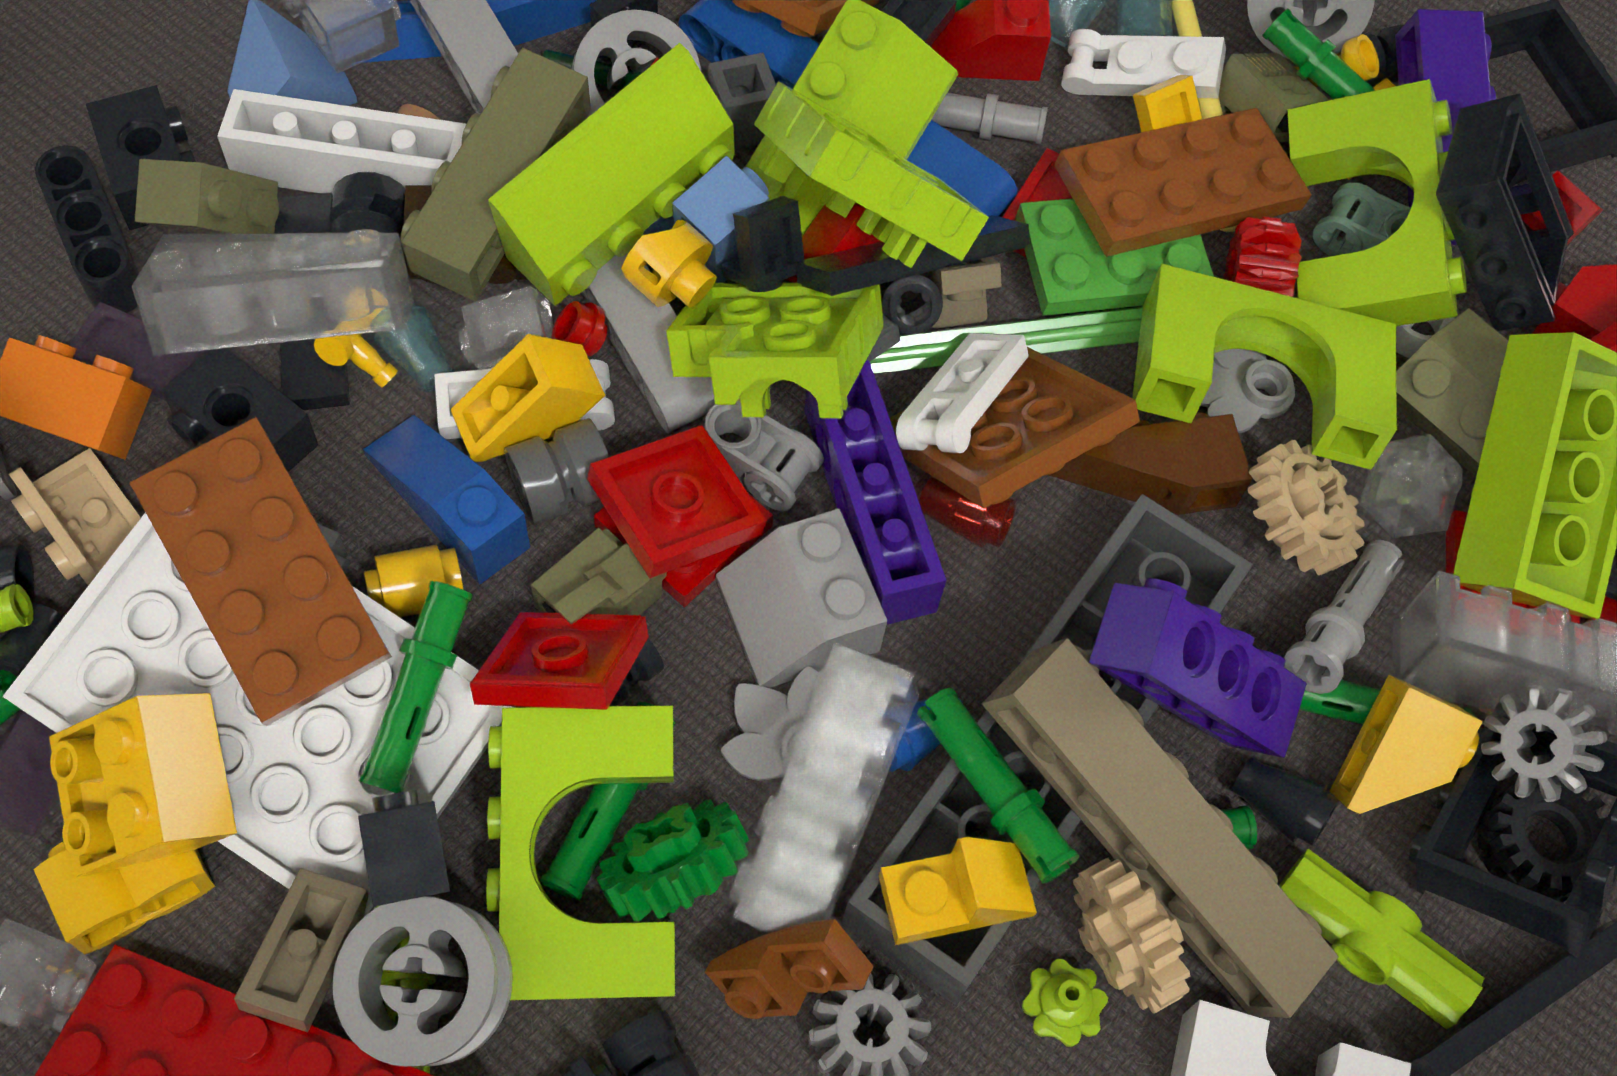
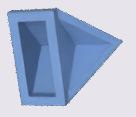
M261 0L248 1L227 89L229 98H231L233 89L344 106L358 103L356 94L333 52Z

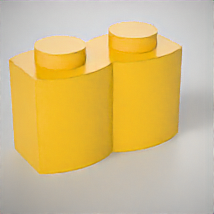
M61 842L51 849L47 860L33 869L66 944L79 956L91 953L118 941L144 925L147 921L169 914L203 896L215 887L197 849L92 875L73 877L69 852L65 848L64 842Z

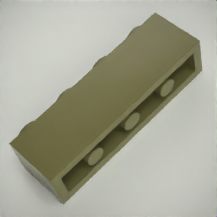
M523 47L510 67L504 66L500 69L492 86L491 99L481 114L474 113L470 117L463 131L460 149L451 162L445 161L438 168L432 182V194L422 210H414L403 226L401 244L411 272L475 302L477 301L505 254L488 199L586 119L591 110L587 76Z

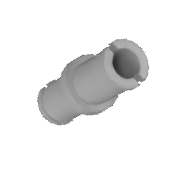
M947 93L931 120L943 127L980 133L979 139L991 140L992 135L1041 144L1048 107L1039 108L998 101L999 95L987 93L986 99Z

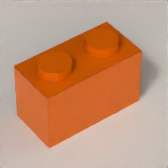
M38 335L35 345L9 337L0 359V416L126 460L152 389L130 379L134 368L100 355L95 356L92 365L74 360L76 348Z

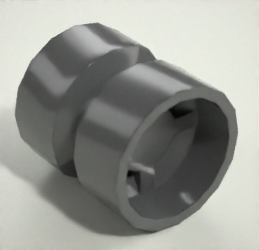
M590 418L556 429L553 441L547 443L539 436L504 448L511 478L531 524L536 525L566 514L569 502L573 500L584 507L600 501L588 482L587 477L590 464L608 458L609 455L595 424Z

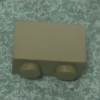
M139 159L135 222L210 237L274 242L275 222L279 214L277 199L278 182L200 162Z

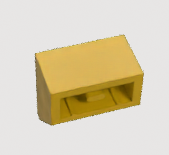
M210 693L135 696L49 736L52 751L50 767L52 775L57 781L64 821L63 842L70 855L73 877L92 875L193 851L237 834Z

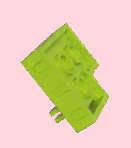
M779 81L754 123L772 141L770 148L759 165V168L766 175L784 184L792 170L798 166L809 177L828 187L820 201L826 204L830 210L846 218L855 202L865 207L866 209L856 225L863 232L869 235L873 234L878 240L884 242L882 250L888 256L895 260L899 259L910 268L916 262L927 242L963 261L989 219L985 213L943 180L899 156L875 136Z
M714 283L713 287L699 303L691 308L685 306L666 330L673 377H711L715 405H735L738 399H740L742 417L764 418L766 409L771 407L770 385L780 380L791 381L811 392L816 398L819 418H842L843 410H846L848 407L847 395L883 329L880 284L831 296L804 287L799 283H783L781 287L767 292L749 291L745 285L740 283Z

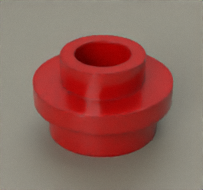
M578 301L569 303L561 311L554 324L552 339L581 344L587 356H593L600 350L607 336L605 312L603 308L592 302L585 303L584 305Z

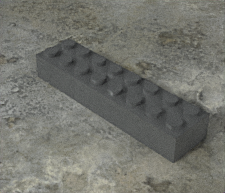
M1142 494L1021 663L1034 649L1066 638L1074 646L1083 649L1091 656L1114 583L1143 587L1147 578L1168 581L1184 588L1187 591L1185 599L1190 603L1205 606L1221 614L1253 564ZM1099 669V676L1116 696L1131 704L1139 712L1145 727L1159 705ZM986 710L977 724L993 742L998 752L1028 791L1032 789L1038 791L1045 801L1042 810L1067 842L1081 822V819ZM951 758L848 901L841 924L957 1006L1013 921L895 945L878 877L881 867L950 854L958 838L972 837L1014 843L1007 833L999 835L990 822L994 816ZM1020 851L1031 893H1033L1040 880L1037 877L1036 871Z

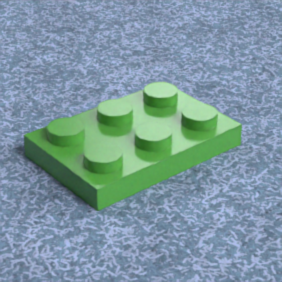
M1073 199L1021 203L1015 216L1018 222L1029 224L1030 245H1026L1024 250L1042 316L1143 306L1161 263L1214 277L1200 234L1106 257Z

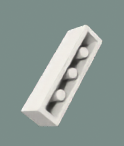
M233 89L217 137L230 170L277 181L280 188L314 193H331L339 180L357 172H376L390 176L401 183L404 188L405 185H432L434 176L441 164L445 161L451 162L460 149L466 123Z

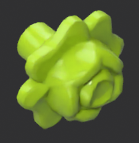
M1056 959L1050 964L1049 971L1044 968H1037L1032 971L1030 975L1031 991L1022 1001V1009L1025 1014L1036 1017L1032 1028L1037 1036L1054 1037L1065 1046L1073 1047L1079 1043L1081 1034L1087 1037L1098 1034L1100 1031L1099 1015L1108 1003V997L1104 991L1093 988L1097 980L1093 970L1074 968L1064 959Z

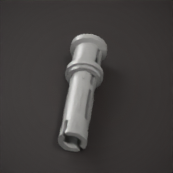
M1375 540L1367 544L1359 561L1341 585L1331 604L1312 613L1305 626L1306 636L1302 641L1293 644L1288 649L1284 657L1286 660L1284 668L1307 683L1306 691L1322 694L1336 689L1344 676V662L1346 659L1357 655L1365 642L1363 626L1404 564V559H1398L1402 556V552L1394 544L1384 540Z

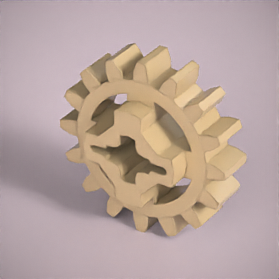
M1291 440L1284 445L1282 443L1256 458L1258 464L1250 468L1249 474L1257 483L1248 487V493L1257 499V506H1259V508L1253 511L1254 516L1258 519L1266 520L1269 528L1266 530L1265 537L1268 541L1273 540L1281 548V556L1285 560L1296 556L1301 571L1306 572L1314 568L1317 575H1323L1358 557L1355 550L1364 546V541L1356 531L1365 525L1364 521L1357 516V509L1354 507L1359 504L1357 498L1346 494L1343 487L1346 485L1347 479L1332 466L1331 459L1323 458L1317 460L1315 455H1311L1312 445L1308 444L1300 448L1296 440Z
M1105 858L1078 873L1079 877L1073 880V884L1079 892L1074 895V900L1083 911V917L1080 918L1083 927L1079 928L1078 931L1086 951L1091 953L1104 971L1108 983L1115 989H1122L1127 997L1133 994L1139 1007L1142 1010L1149 1007L1152 1013H1157L1183 998V995L1190 990L1185 982V979L1190 977V971L1179 959V955L1184 953L1179 943L1184 941L1177 920L1164 909L1157 899L1153 887L1146 881H1139L1134 871L1126 873L1121 861L1118 859L1111 862L1109 858Z

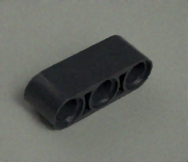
M57 146L44 152L37 160L35 166L36 178L72 268L95 310L104 315L118 316L134 310L142 302L145 293L144 284L90 158L85 151L76 146Z

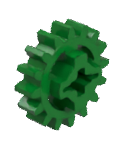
M706 799L693 810L689 803L672 806L666 814L660 812L655 815L653 820L647 823H637L624 836L623 842L615 843L611 847L615 856L601 861L599 866L603 873L597 877V881L618 917L621 918L630 913L633 921H640L653 910L658 919L664 918L668 913H675L680 906L685 909L692 907L694 898L700 895H711L719 890L718 888L724 880L723 877L732 876L738 872L734 861L748 856L749 851L745 843L750 840L736 811H732L727 802L714 806L711 799Z

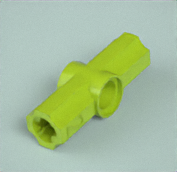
M1307 849L1300 856L1279 884V887L1296 907L1304 910L1317 921L1322 930L1321 936L1332 944L1331 948L1339 956L1337 961L1345 969L1368 983L1388 985L1445 1029L1454 1026L1481 992L1483 988L1481 986L1485 978L1421 932L1422 924L1419 917L1405 903L1384 892L1365 891L1310 849Z

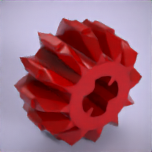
M1262 216L1261 218L1247 217L1244 221H1241L1235 228L1234 237L1230 240V249L1226 257V269L1223 278L1228 281L1293 297L1295 282L1299 277V263L1302 258L1299 252L1302 240L1295 223L1283 222L1281 218Z

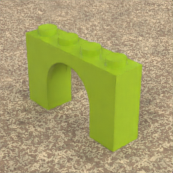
M1427 79L1287 109L1290 160L1306 186L1361 175L1378 174L1396 178L1407 184L1414 191L1413 204L1407 218L1400 228L1385 241L1358 252L1300 262L1298 268L1299 277L1297 278L1298 299L1395 323L1396 326L1458 317L1456 294L1467 292L1465 269L1462 257L1453 258L1451 240H1455L1436 196L1448 151L1443 152L1442 136L1452 135V122L1447 99L1437 101L1431 80Z
M1161 263L1142 309L1132 397L1136 400L1138 410L1192 423L1212 383L1214 353L1229 349H1245L1260 352L1277 359L1294 371L1310 393L1313 405L1311 455L1372 470L1397 431L1395 323Z
M609 706L607 710L546 707L502 708V726H490L488 743L490 768H501V796L489 797L487 814L489 839H500V868H488L486 898L488 912L499 911V934L507 947L511 960L513 981L510 1000L675 996V922L590 923L578 920L558 908L547 896L539 881L535 866V844L540 827L550 810L568 794L595 784L674 782L673 706Z

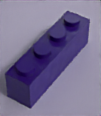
M1418 9L1395 35L1399 85L1430 79L1436 100L1447 99L1452 122V135L1442 136L1443 152L1449 150L1460 108L1496 99L1495 89L1493 86H1490L1488 61L1492 45L1490 36L1485 34L1483 11ZM1407 185L1409 207H1412L1414 191ZM1451 240V245H1457L1456 240Z

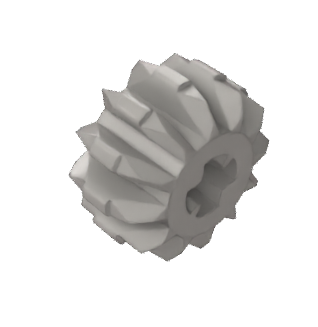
M1530 685L1527 687L1525 695L1526 705L1513 694L1503 696L1500 702L1510 720L1501 716L1490 715L1484 721V725L1488 729L1502 735L1501 741L1483 743L1481 745L1482 753L1485 755L1502 753L1506 760L1494 768L1492 776L1499 781L1511 777L1516 772L1519 773L1514 793L1521 798L1530 796L1538 783L1541 795L1546 802L1557 801L1561 795L1560 780L1574 793L1584 791L1587 788V784L1576 766L1593 772L1601 771L1604 766L1603 760L1598 756L1585 752L1586 745L1605 743L1607 741L1606 732L1591 731L1584 733L1581 725L1594 717L1596 710L1591 705H1584L1568 714L1567 712L1572 702V691L1565 688H1559L1552 695L1549 704L1546 692L1541 685ZM1535 727L1538 732L1553 730L1557 736V739L1550 745L1551 751L1555 755L1552 760H1550V754L1535 756L1530 749L1537 741L1536 735L1532 731Z
M870 973L864 988L857 990V992L854 990L831 991L836 1003L829 1000H817L812 1013L819 1021L826 1025L811 1029L808 1035V1042L815 1047H832L818 1061L817 1067L823 1074L831 1072L841 1064L846 1068L843 1076H883V1072L886 1076H910L904 1062L910 1065L921 1066L928 1055L923 1046L914 1040L928 1036L931 1031V1022L924 1018H908L919 1007L922 1001L920 995L917 992H913L898 1000L893 996L900 980L896 974H889L880 990L874 989L873 976ZM860 1019H867V1027H870L874 1020L884 1028V1032L879 1040V1047H873V1039L871 1038L866 1046L855 1038L860 1025Z

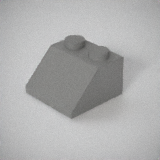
M840 509L778 527L716 574L717 585L755 682L760 687L771 688L795 680L797 675L807 666H811L819 672L880 652L887 618Z

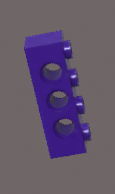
M866 360L847 395L848 407L846 410H843L842 418H819L817 400L808 390L806 391L804 412L814 442L824 457L822 467L836 509H840L887 618L888 625L937 613L947 580L870 361Z
M1147 578L1143 587L1114 583L1089 663L1227 746L1285 758L1307 685L1305 681L1284 668L1286 660L1272 652L1255 648L1253 646L1255 640L1253 636L1243 631L1223 626L1220 623L1222 617L1220 613L1205 606L1190 603L1185 599L1187 591L1174 583L1154 578Z

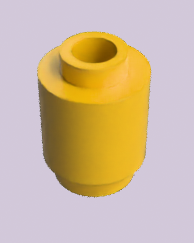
M437 544L374 556L376 569L364 571L368 597L400 618L421 613L430 581H438L463 589L455 548L439 550Z

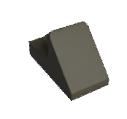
M992 257L918 274L934 282L942 295V312L938 321L932 326L936 329L985 321L988 316L986 289L1002 287L1000 263Z
M300 868L234 998L239 1010L308 1032L331 983H333L335 964L340 949L349 933L364 917L369 896L368 890Z

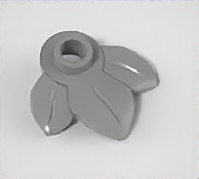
M1245 349L1220 351L1214 353L1212 383L1200 406L1208 408L1206 414L1210 417L1233 414L1238 433H1243L1250 430L1260 418H1276L1289 409L1295 397L1293 377L1285 366L1276 361L1267 360L1263 353ZM1257 388L1267 391L1270 396L1260 393Z
M807 666L795 678L788 695L764 686L760 687L759 685L747 683L738 684L735 690L734 716L738 728L743 734L734 737L721 748V754L731 768L748 779L764 781L782 777L788 783L801 788L817 787L830 780L838 768L841 753L838 740L832 733L839 716L840 706L829 682L817 670ZM800 748H811L817 753L819 760L813 765H802L795 759L794 753Z

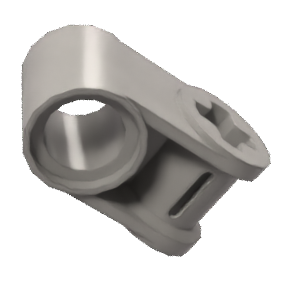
M738 399L735 405H713L705 418V430L742 485L757 500L774 510L788 511L796 501L794 492L808 472H816L824 462V457L819 447L804 434L785 427L767 415L764 418L742 417L740 399ZM734 433L741 436L744 440L738 443H729L722 440L719 435Z

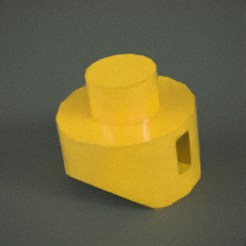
M677 220L670 230L642 235L628 253L621 267L625 278L657 308L665 306L676 297L687 307L691 308L706 296L717 279L716 275L705 266L713 249L712 244L684 220ZM647 263L653 268L652 273L644 268Z

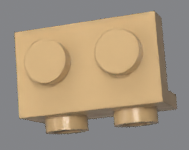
M88 448L34 482H31L21 467L9 473L22 493L11 500V502L34 533L44 527L48 529L55 541L44 547V549L67 581L80 574L89 586L141 519L91 448Z

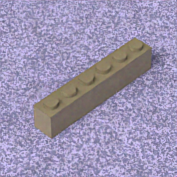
M1068 638L1034 649L992 692L982 705L1113 858L1121 861L1126 873L1134 871L1139 881H1146L1153 887L1155 895L1164 909L1177 920L1183 939L1247 1014L1256 1017L1291 1018L1339 957L1321 936L1322 930L1317 921L1310 914L1296 907L1277 885L1278 879L1272 868L1248 851L1233 833V825L1230 819L1220 809L1209 804L1188 780L1189 775L1185 766L1172 754L1162 750L1145 730L1144 721L1139 712L1131 704L1118 698L1099 676V669L1089 663L1091 656L1086 651L1074 646Z

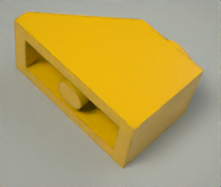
M527 334L450 410L470 458L476 462H483L505 454V447L536 436L543 440L554 437L556 429L577 422L606 395L581 344Z
M1388 675L1330 792L1345 807L1361 814L1452 782L1458 768L1466 766L1473 758L1479 743L1477 731L1483 721L1448 701L1392 675Z

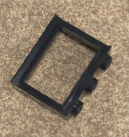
M1550 0L1484 18L1485 34L1490 36L1492 45L1490 59L1526 50L1579 128L1578 131L1539 142L1550 172L1611 155L1612 158L1617 157V85L1559 1ZM1522 165L1508 169L1506 181L1509 188L1523 180H1527Z
M1521 94L1460 108L1436 196L1490 322L1496 331L1553 322L1556 317L1551 305L1555 303L1568 239L1574 234V231ZM1522 165L1529 184L1509 188L1506 181L1508 169ZM1540 211L1546 228L1527 232L1520 215Z
M1498 702L1492 715L1510 720V717L1502 708V704ZM1481 724L1477 731L1479 743L1473 758L1464 766L1460 775L1455 774L1452 782L1442 786L1437 801V809L1440 810L1437 819L1432 827L1423 824L1413 840L1409 861L1416 864L1417 892L1424 894L1425 890L1555 943L1574 957L1580 959L1617 882V798L1566 903L1460 862L1503 781H1497L1492 776L1494 768L1506 761L1503 754L1485 755L1481 750L1483 743L1501 741L1502 734L1492 731L1484 724ZM1535 727L1532 731L1536 735L1537 741L1530 749L1535 756L1550 754V760H1552L1555 755L1551 751L1550 745L1557 739V736L1553 730L1538 732ZM1607 740L1605 743L1598 745H1586L1585 752L1598 756L1604 761L1602 770L1597 772L1587 771L1576 766L1585 778L1587 787L1617 797V744Z

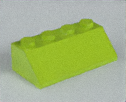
M847 0L793 90L875 136L885 146L907 160L957 78L958 72L900 20L861 0ZM765 135L746 167L752 169L763 180L769 191V200L780 196L798 200L803 237L825 205L820 200L828 187L809 177L798 166L792 170L784 184L766 175L759 168V165L770 148L772 141Z
M678 43L488 199L506 258L554 306L569 294L571 296L580 294L590 286L597 275V271L615 255L622 257L628 254L635 243L641 238L643 232L660 217L669 218L673 216L672 203L725 156L733 160L735 155L733 122L689 51L681 43Z
M1574 332L1510 335L1451 582L1492 597L1600 620L1617 546V352Z

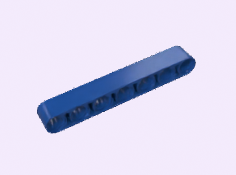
M699 0L679 18L678 22L679 28L688 36L696 52L711 63L764 52L775 84L779 81L791 89L796 85L820 45L809 37L798 36L788 32L781 26L782 20L765 12L754 13L736 6L732 0ZM933 120L930 121L907 159L916 166L943 180L987 216L999 217L1010 206L1017 195L1016 184L1005 169Z

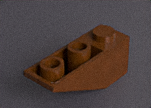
M1196 413L1192 423L1178 420L1151 424L1149 421L1140 420L1139 423L1117 434L1111 442L1088 450L1065 463L1064 467L1059 471L1048 475L1133 502H1137L1143 494L1176 515L1236 507L1253 479L1249 474L1250 468L1233 414L1210 417L1206 413Z

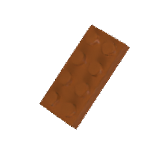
M1257 108L1061 150L1054 165L1106 257L1236 226L1247 217H1274L1302 210L1312 196Z
M257 417L129 482L263 725L268 726L392 657Z

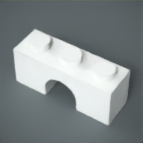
M1199 1000L1182 1015L1170 1076H1276L1266 1056V1040L1270 1021ZM1340 1042L1318 1056L1315 1076H1410L1411 1063Z

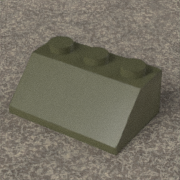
M1468 308L1432 335L1396 371L1397 409L1476 477L1508 340Z

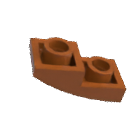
M827 919L790 926L750 940L711 960L705 973L725 995V1001L733 1011L744 1018L760 1019L772 1016H797L808 992L826 993L828 991L863 989L873 965L836 919Z

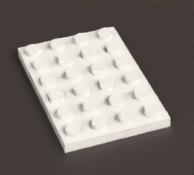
M145 512L3 697L58 733L135 696L210 693L237 834L221 839L218 842L288 889H290L300 868L368 890L369 896L364 917L373 910L358 816L374 813L372 798L394 794V792L360 782L358 779L360 774H363L382 721L384 710L387 707L405 657L404 654L399 652L404 638H412L415 627L353 587L392 657L272 724L265 726L260 722ZM458 656L453 670L445 668L425 730L422 733L403 787L405 788L404 792L417 790L419 804L434 801L437 819L487 749L490 726H502V708L516 707L474 705L470 682L479 670Z

